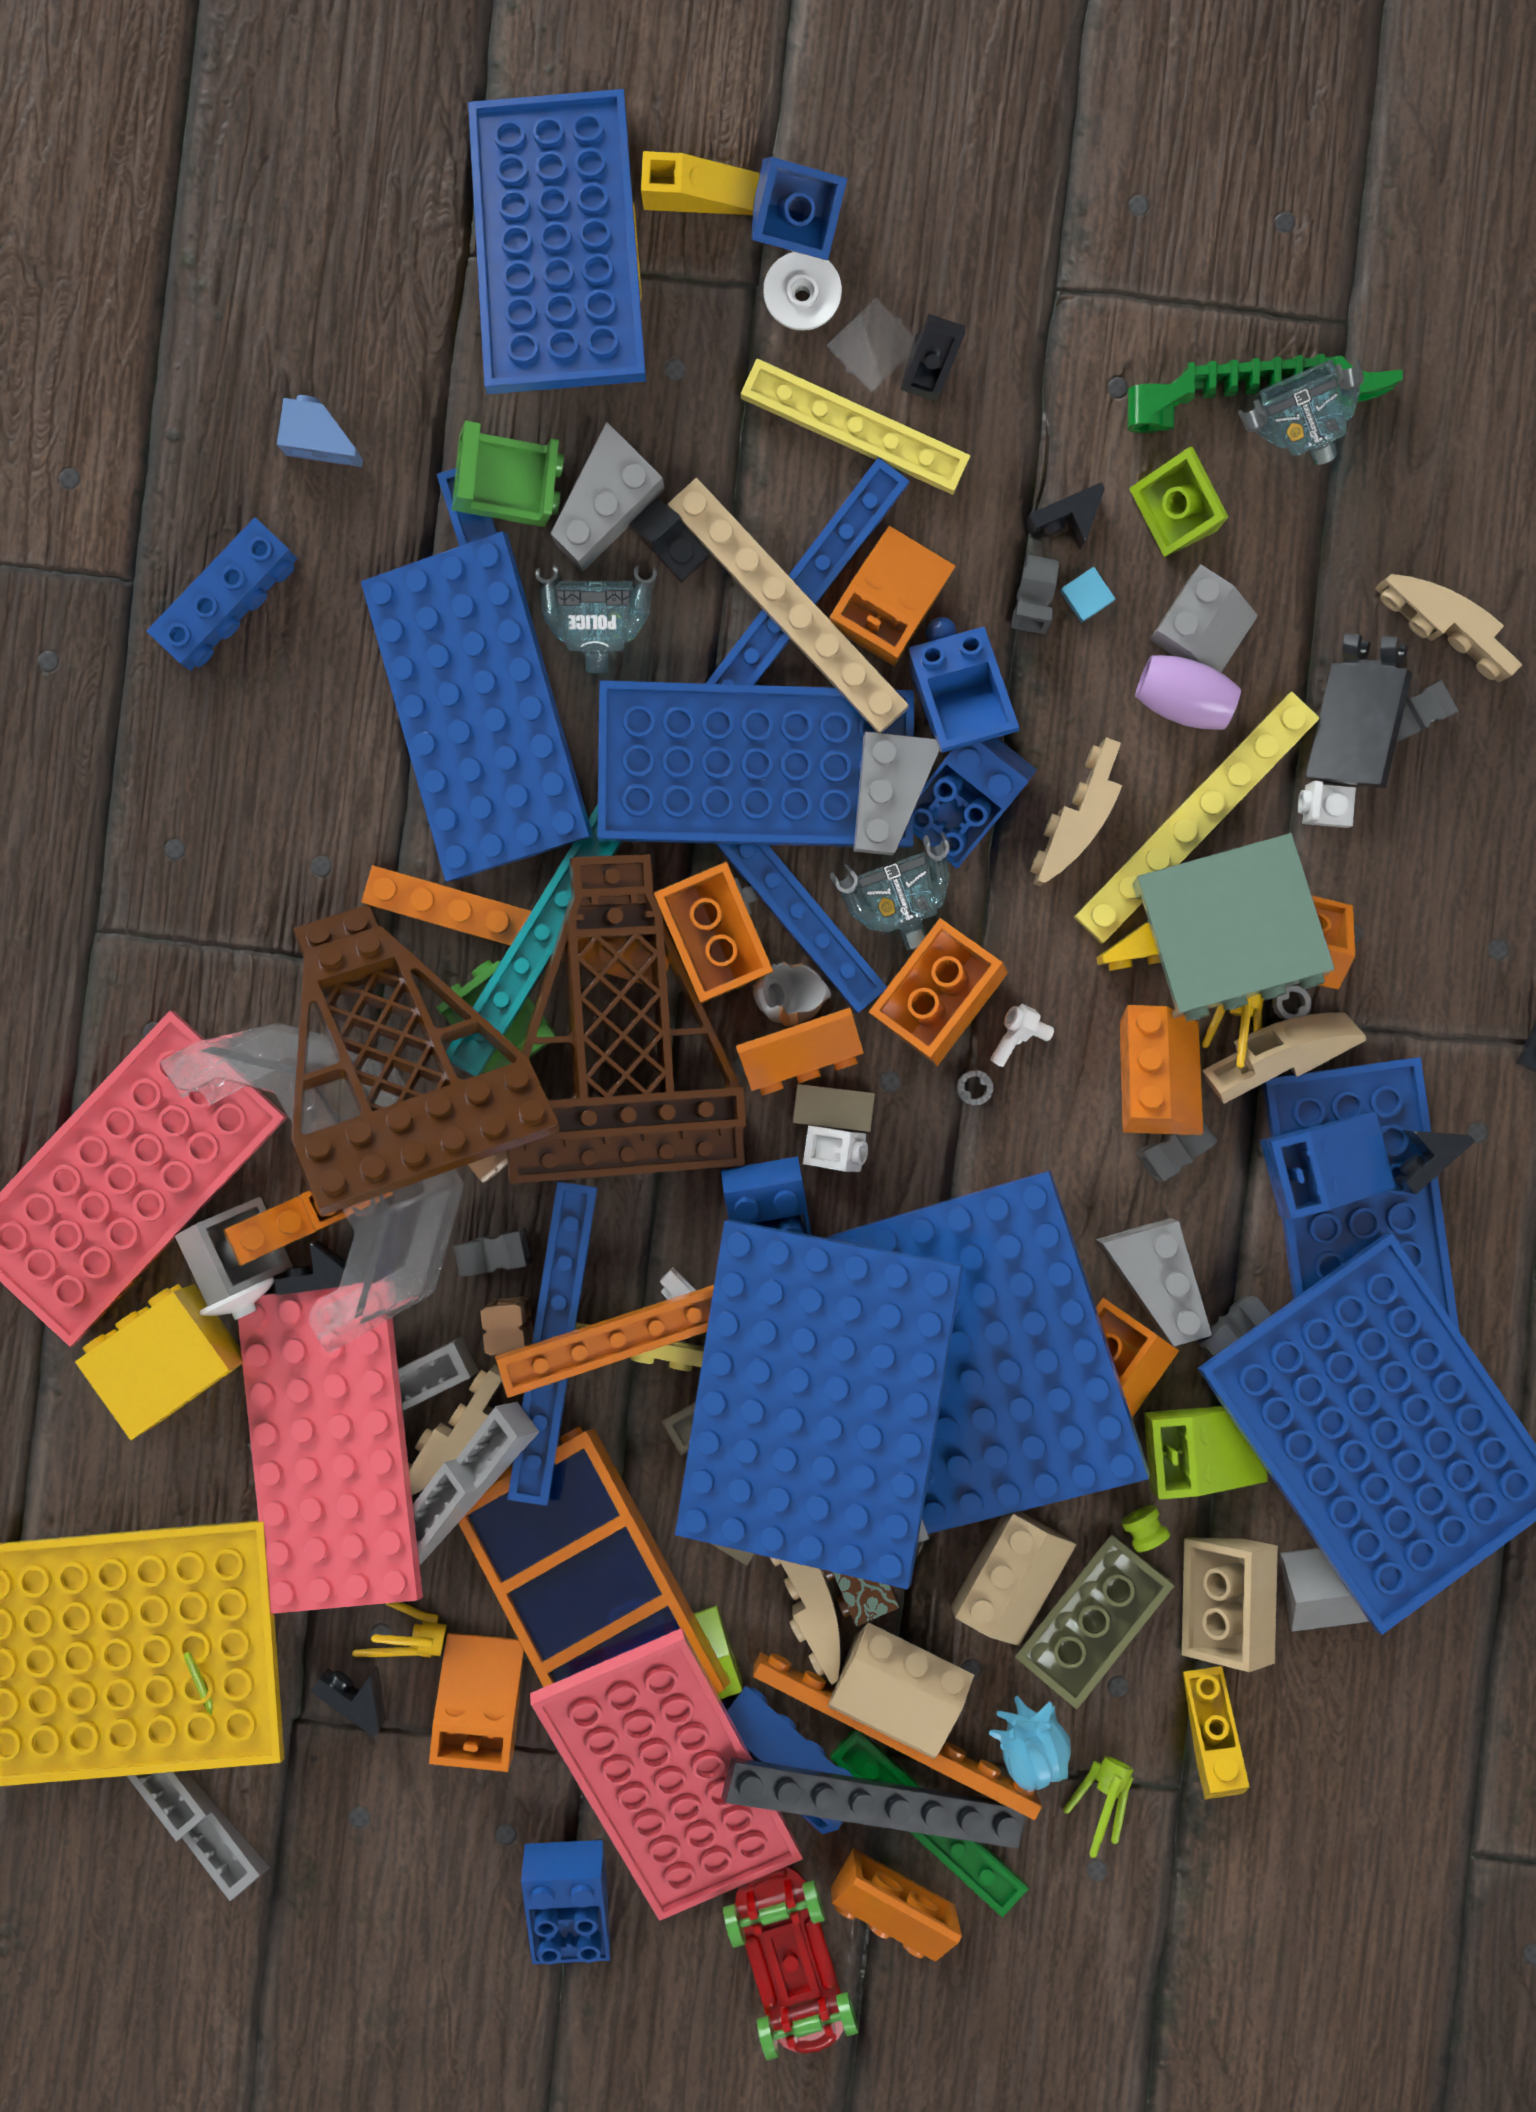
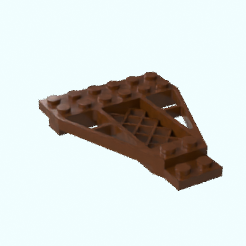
M651 854L570 858L572 899L569 900L521 1052L529 1059L533 1044H569L572 1051L574 1094L569 1099L548 1100L559 1123L558 1133L507 1150L509 1183L744 1166L742 1127H746L744 1087H740L663 922L661 909L653 894ZM642 936H649L650 944ZM629 937L618 951L603 939ZM590 939L578 952V940ZM634 940L651 954L638 970L621 956ZM595 942L612 956L599 972L582 958ZM665 956L671 964L699 1024V1028H670ZM560 960H563L566 963L570 1032L566 1036L538 1038L537 1031ZM616 961L633 975L620 991L603 977ZM650 964L652 968V983L642 975ZM579 965L594 977L582 992ZM637 980L653 993L652 997L641 1009L624 996ZM597 982L601 983L615 996L602 1012L585 998ZM619 1000L635 1014L622 1031L606 1017ZM653 1004L655 1023L645 1015ZM582 1005L596 1016V1019L585 1031L583 1029ZM640 1019L656 1033L643 1049L627 1036ZM600 1022L604 1023L617 1035L604 1052L587 1038ZM703 1034L725 1080V1087L721 1089L675 1091L671 1037ZM622 1040L638 1054L625 1071L608 1057ZM656 1043L658 1063L648 1055V1052ZM585 1045L599 1056L587 1072ZM642 1059L659 1073L646 1089L630 1076V1073ZM603 1062L607 1063L620 1075L607 1091H604L590 1078ZM624 1080L640 1093L611 1096ZM587 1084L602 1097L588 1098ZM659 1084L660 1093H651Z
M369 905L293 928L304 963L292 1144L296 1159L307 1187L312 1193L320 1216L559 1132V1123L528 1057L382 926H378ZM410 972L465 1021L445 1028L435 1027ZM378 982L395 988L389 1000L372 994ZM367 983L364 990L355 988ZM404 992L411 1008L398 1003ZM340 995L357 1000L351 1013L334 1007ZM314 1003L338 1063L307 1073L311 1004ZM366 1004L383 1010L377 1022L360 1016ZM392 1013L409 1019L403 1032L386 1026ZM334 1019L345 1022L340 1032ZM417 1024H419L425 1040L412 1035ZM354 1026L371 1032L365 1044L347 1039ZM479 1033L512 1062V1064L463 1080L456 1076L443 1045ZM379 1036L397 1042L391 1054L373 1048ZM406 1045L424 1051L417 1064L399 1058ZM347 1051L358 1054L353 1065ZM431 1055L436 1062L439 1072L426 1068ZM367 1058L385 1064L378 1077L360 1071ZM393 1068L411 1074L405 1087L387 1081ZM420 1077L438 1084L435 1090L424 1094L413 1090ZM339 1079L346 1080L360 1115L323 1129L303 1134L305 1091ZM360 1083L372 1087L367 1098ZM381 1090L399 1097L395 1104L387 1107L374 1104Z

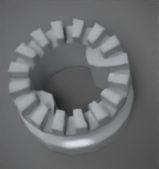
M1292 985L1285 987L1286 994L1272 998L1274 1013L1284 1020L1306 1016L1311 1009L1310 995L1300 986ZM1289 992H1294L1301 999L1300 1002L1302 1004L1300 1007L1295 1008V1014L1287 1013L1282 1005L1283 1000L1289 999Z
M978 1070L968 1071L959 1078L957 1093L965 1103L981 1105L991 1097L993 1083L984 1072ZM970 1077H979V1083L985 1085V1092L978 1099H971L970 1092L964 1090L965 1082Z

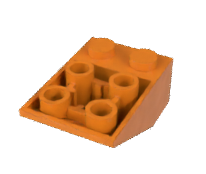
M888 526L850 582L830 615L829 620L846 638L895 667L956 566L891 526Z
M447 1633L433 1719L429 1764L503 1772L509 1771L514 1757L524 1649L519 1639Z

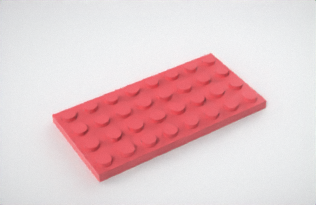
M169 1011L0 1192V1282L69 1347L74 1346L174 1240L175 1235L188 1225L287 1119V1116L175 1011Z
M388 1280L277 1295L275 1293L261 1296L254 1302L257 1310L239 1318L238 1326L259 1522L264 1521L270 1613L384 1604L421 1599L423 1593Z
M683 1628L530 1693L532 1708L659 1921L803 1860L800 1846L781 1811L725 1803L723 1800L722 1792L731 1757L747 1760L753 1759Z

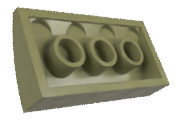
M1111 1534L1015 1658L1077 1710L1174 1588L1175 1583Z

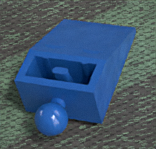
M937 617L931 620L925 632L928 642L908 648L909 670L920 705L941 752L1018 732L1019 725L985 627L957 634L955 624L950 619Z

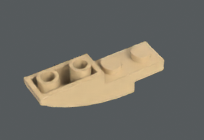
M1390 574L1376 586L1375 589L1381 594L1380 599L1383 604L1392 611H1399L1409 620V627L1415 634L1433 641L1445 633L1449 636L1448 642L1460 653H1467L1477 663L1478 671L1490 680L1495 679L1499 683L1511 677L1523 665L1494 638L1504 625L1489 612L1466 597L1429 581Z
M1106 737L1099 747L1092 746L1085 764L1086 768L1091 769L1086 784L1079 782L1072 800V804L1076 805L1077 809L1074 810L1064 806L1058 815L1052 813L1048 820L1044 836L1050 838L1045 852L1038 850L1030 872L1036 874L1033 884L1041 886L1062 872L1084 851L1105 823L1123 786L1108 780L1121 745L1120 742Z
M1346 1013L1310 1014L1275 1023L1248 1034L1243 1068H1238L1236 1065V1052L1202 1071L1207 1083L1225 1104L1289 1069L1298 1077L1366 1041V1036ZM1239 1039L1234 1041L1236 1051L1238 1050Z
M494 1364L488 1373L483 1370L478 1373L469 1388L475 1394L468 1406L460 1403L448 1422L454 1426L453 1430L440 1422L434 1431L427 1428L414 1448L420 1453L413 1465L408 1463L412 1495L425 1489L444 1462L455 1460L492 1412L493 1409L487 1405L502 1383L497 1365Z
M770 1557L775 1566L782 1564L788 1577L784 1579V1583L794 1600L801 1598L802 1600L792 1606V1616L794 1619L789 1621L799 1642L806 1640L813 1652L809 1655V1659L819 1677L825 1674L831 1685L836 1683L839 1678L840 1638L836 1608L824 1571Z

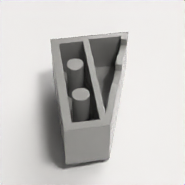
M606 422L551 531L555 545L582 572L629 527V524L665 491L663 477L608 422Z
M1167 1218L1095 1239L1116 1267L1122 1279L1134 1293L1138 1302L1165 1341L1173 1346H1178L1212 1336L1179 1221Z

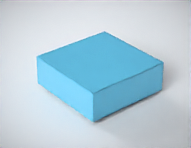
M1094 567L1060 590V593L1081 623L1115 600V597Z

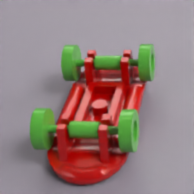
M786 1866L738 1887L735 1904L723 1907V1914L732 1947L736 1948L745 1945L766 2014L765 2017L757 2019L759 2038L766 2060L779 2057L778 2042L793 2052L807 2054L819 2052L830 2047L839 2039L843 2030L847 2037L858 2034V2023L849 1992L841 1993L820 1922L825 1921V1914L815 1880L806 1882L798 1871L790 1866Z

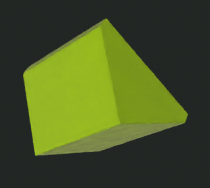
M1193 447L1187 448L1129 488L1164 557L1170 556L1217 532L1228 519V515Z

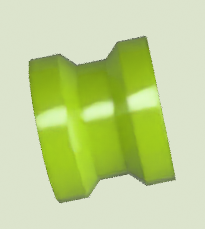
M1155 1505L1139 1508L1128 1514L1121 1521L1124 1530L1130 1532L1133 1537L1131 1544L1136 1552L1151 1550L1164 1543L1170 1537L1167 1527L1161 1525L1158 1520L1160 1513Z

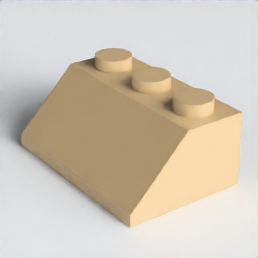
M1021 1511L1002 1515L951 1605L954 1617L990 1638L1020 1646L1077 1545L1076 1542Z
M1184 1538L1183 1656L1246 1672L1275 1664L1278 1545L1238 1538Z
M868 1622L853 1638L828 1707L935 1759L963 1709L974 1674Z

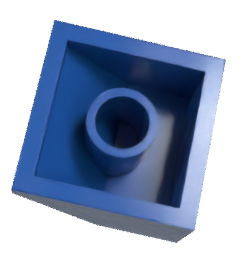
M775 157L763 159L754 198L752 240L827 261L847 178Z

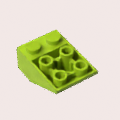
M1223 1406L1144 1412L1150 1491L1159 1500L1197 1497L1268 1482L1267 1470Z

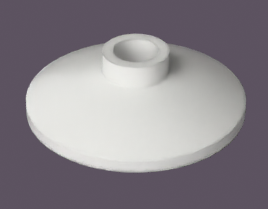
M791 252L779 258L769 269L764 281V300L770 314L783 326L802 331L815 329L829 321L837 311L842 293L841 280L837 270L828 260ZM799 291H806L810 297L806 301H799L795 295Z
M274 1277L200 1310L199 1313L203 1316L232 1313L234 1320L246 1316L257 1310L254 1302L268 1291L275 1282Z

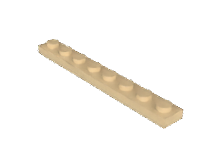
M697 477L668 503V506L682 517L683 524L877 733L885 731L909 709L906 701Z

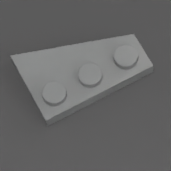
M865 732L863 736L854 840L855 852L893 855L896 852L940 750L936 739Z

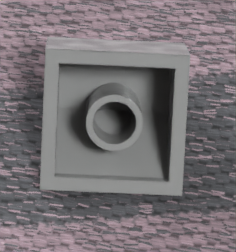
M1200 564L1186 582L1153 633L1150 641L1173 656L1192 659L1222 672L1258 615L1234 585Z
M261 1197L201 1221L175 1235L207 1306L293 1267L284 1247L239 1266L223 1232L224 1229L266 1211Z

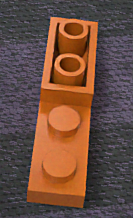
M309 1190L291 1200L224 1229L223 1232L239 1266H242L389 1197L386 1193L320 1216L312 1193Z

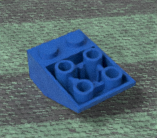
M997 737L953 749L922 789L913 810V834L922 841L928 835L930 845L936 847L942 842L941 832H943L950 846L949 852L944 858L958 869L1029 782L1037 769Z
M1376 1111L1260 1140L1280 1217L1292 1220L1324 1212L1395 1188Z
M798 1156L721 1170L723 1192L729 1220L812 1235Z
M603 1840L525 1844L521 1885L532 1964L551 1965L570 1962L591 1963L595 1961H610L607 1876Z

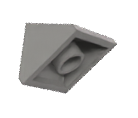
M1320 1548L1280 1553L1291 1632L1369 1622Z

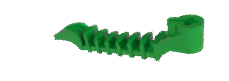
M1318 354L1314 358H1303V355H1297L1293 359L1282 360V357H1274L1271 361H1260V358H1253L1251 361L1238 363V360H1231L1227 364H1217V361H1210L1206 365L1195 366V362H1189L1182 375L1171 384H1138L1128 388L1127 430L1133 433H1154L1173 430L1174 408L1179 404L1191 402L1194 399L1195 390H1203V399L1214 398L1216 396L1217 383H1224V397L1235 396L1238 393V382L1245 381V395H1252L1259 392L1260 380H1267V390L1280 385L1281 379L1288 378V382L1308 374L1312 370L1333 362L1335 376L1327 379L1326 382L1336 378L1338 387L1330 390L1328 393L1332 396L1337 392L1339 396L1334 401L1338 403L1353 404L1368 401L1392 391L1403 379V369L1382 372H1366L1362 370L1364 376L1363 383L1355 388L1352 394H1346L1345 390L1339 386L1335 366L1341 364L1342 369H1350L1353 366L1343 356L1325 357V354ZM1322 381L1315 385L1311 383L1309 384V389L1325 383V381ZM1303 387L1288 393V395L1293 396V393L1302 390Z

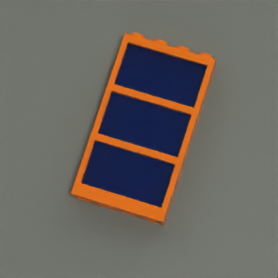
M579 1426L560 1437L562 1445L557 1447L550 1499L547 1506L507 1500L513 1467L511 1465L459 1521L458 1524L543 1687L683 1628L717 1694L725 1690L731 1683L595 1428L583 1432Z

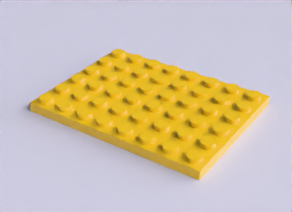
M259 1520L0 1543V1786L281 1763L285 1759L275 1615L270 1613L264 1521L259 1522ZM186 1652L192 1654L208 1689V1693L203 1699L200 1697L184 1659ZM210 1697L213 1703L212 1715L207 1712L204 1706V1702Z

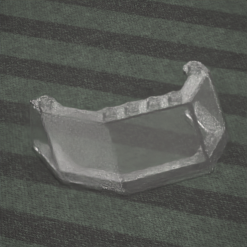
M275 1023L202 1040L160 1061L169 1080L176 1087L182 1098L188 1096L189 1092L196 1091L203 1094L209 1105H212L235 1091L249 1086L275 1093L293 1124L299 1028ZM309 1031L307 1073L338 1063L328 1036ZM347 1051L353 1065L358 1054ZM367 1058L360 1071L378 1077L385 1064ZM393 1068L387 1081L405 1087L406 1084L398 1070ZM339 1079L305 1091L303 1134H308L360 1115L346 1080ZM360 1083L367 1098L372 1087ZM381 1090L374 1104L387 1107L395 1104L399 1097ZM456 1169L342 1209L354 1229L355 1235L338 1290L317 1301L312 1307L309 1317L313 1331L329 1354L435 1292L464 1188V1183Z

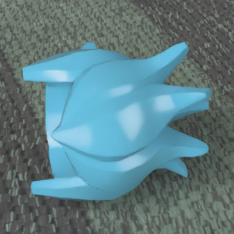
M1016 1696L1014 1700L1018 1715L997 1711V1716L1006 1719L1008 1723L1007 1731L990 1730L989 1735L1001 1742L1000 1746L1003 1751L1006 1768L1018 1786L1027 1791H1034L1035 1789H1043L1050 1782H1059L1068 1778V1762L1071 1755L1070 1737L1057 1722L1055 1706H1052L1050 1701L1036 1713Z

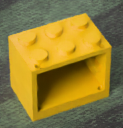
M177 1284L170 1289L166 1288L148 1301L151 1306L150 1309L146 1306L140 1311H134L115 1324L119 1331L114 1329L106 1335L102 1334L83 1347L86 1354L75 1361L130 1440L155 1427L243 1363L240 1346L218 1315H200L199 1311L208 1306L196 1284L184 1288Z

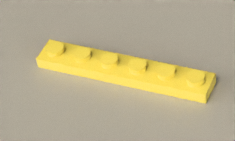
M758 358L741 392V399L872 459L877 460L879 457L892 468L952 495L970 458V455Z

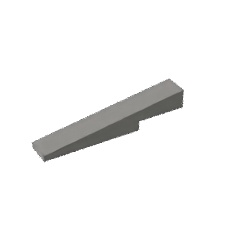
M462 1336L398 1368L402 1410L451 1388L479 1372ZM250 1442V1443L247 1444V1445H248V1447H249V1449H250V1451H251V1442Z
M518 1402L495 1406L455 1460L443 1463L413 1503L419 1566L539 1433V1430Z
M187 1771L127 1776L176 1842L180 1839L185 1841L229 1901L242 1893L270 1868Z

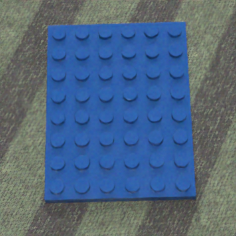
M1051 1170L826 1237L827 1239L963 1265L922 1514L927 1534L1149 1479L1150 1472Z
M734 1220L724 1221L675 1535L908 1589L912 1581L963 1265Z
M1386 1233L1197 1368L1374 1630L1381 1635L1536 1522V1444L1393 1233Z

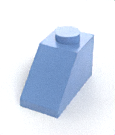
M298 395L296 400L283 398L276 445L285 456L362 467V457L325 406L320 403L319 399L307 395Z

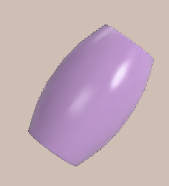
M1152 655L1142 672L1135 697L1153 712L1173 722L1199 729L1224 730L1235 712L1241 688L1223 673L1192 659Z

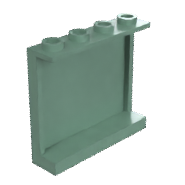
M1292 833L1139 875L1132 884L1136 898L1142 899L1175 1006V1010L1172 1012L1173 1018L1185 1016L1186 1022L1210 1015L1208 1009L1223 1005L1224 1010L1228 1011L1248 1004L1247 998L1262 994L1263 1000H1268L1286 994L1285 987L1300 983L1302 989L1318 986L1325 983L1324 976L1335 970Z

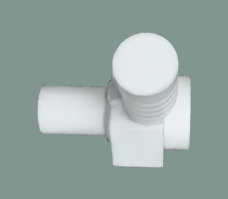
M1021 1004L1019 1007L1013 1006L1007 1012L1004 1020V1025L1008 1031L1002 1037L990 1060L998 1066L1004 1067L1015 1045L1020 1044L1022 1041L1026 1042L1032 1035L1049 1041L1053 1036L1054 1028L1040 1022L1041 1015L1035 1009Z

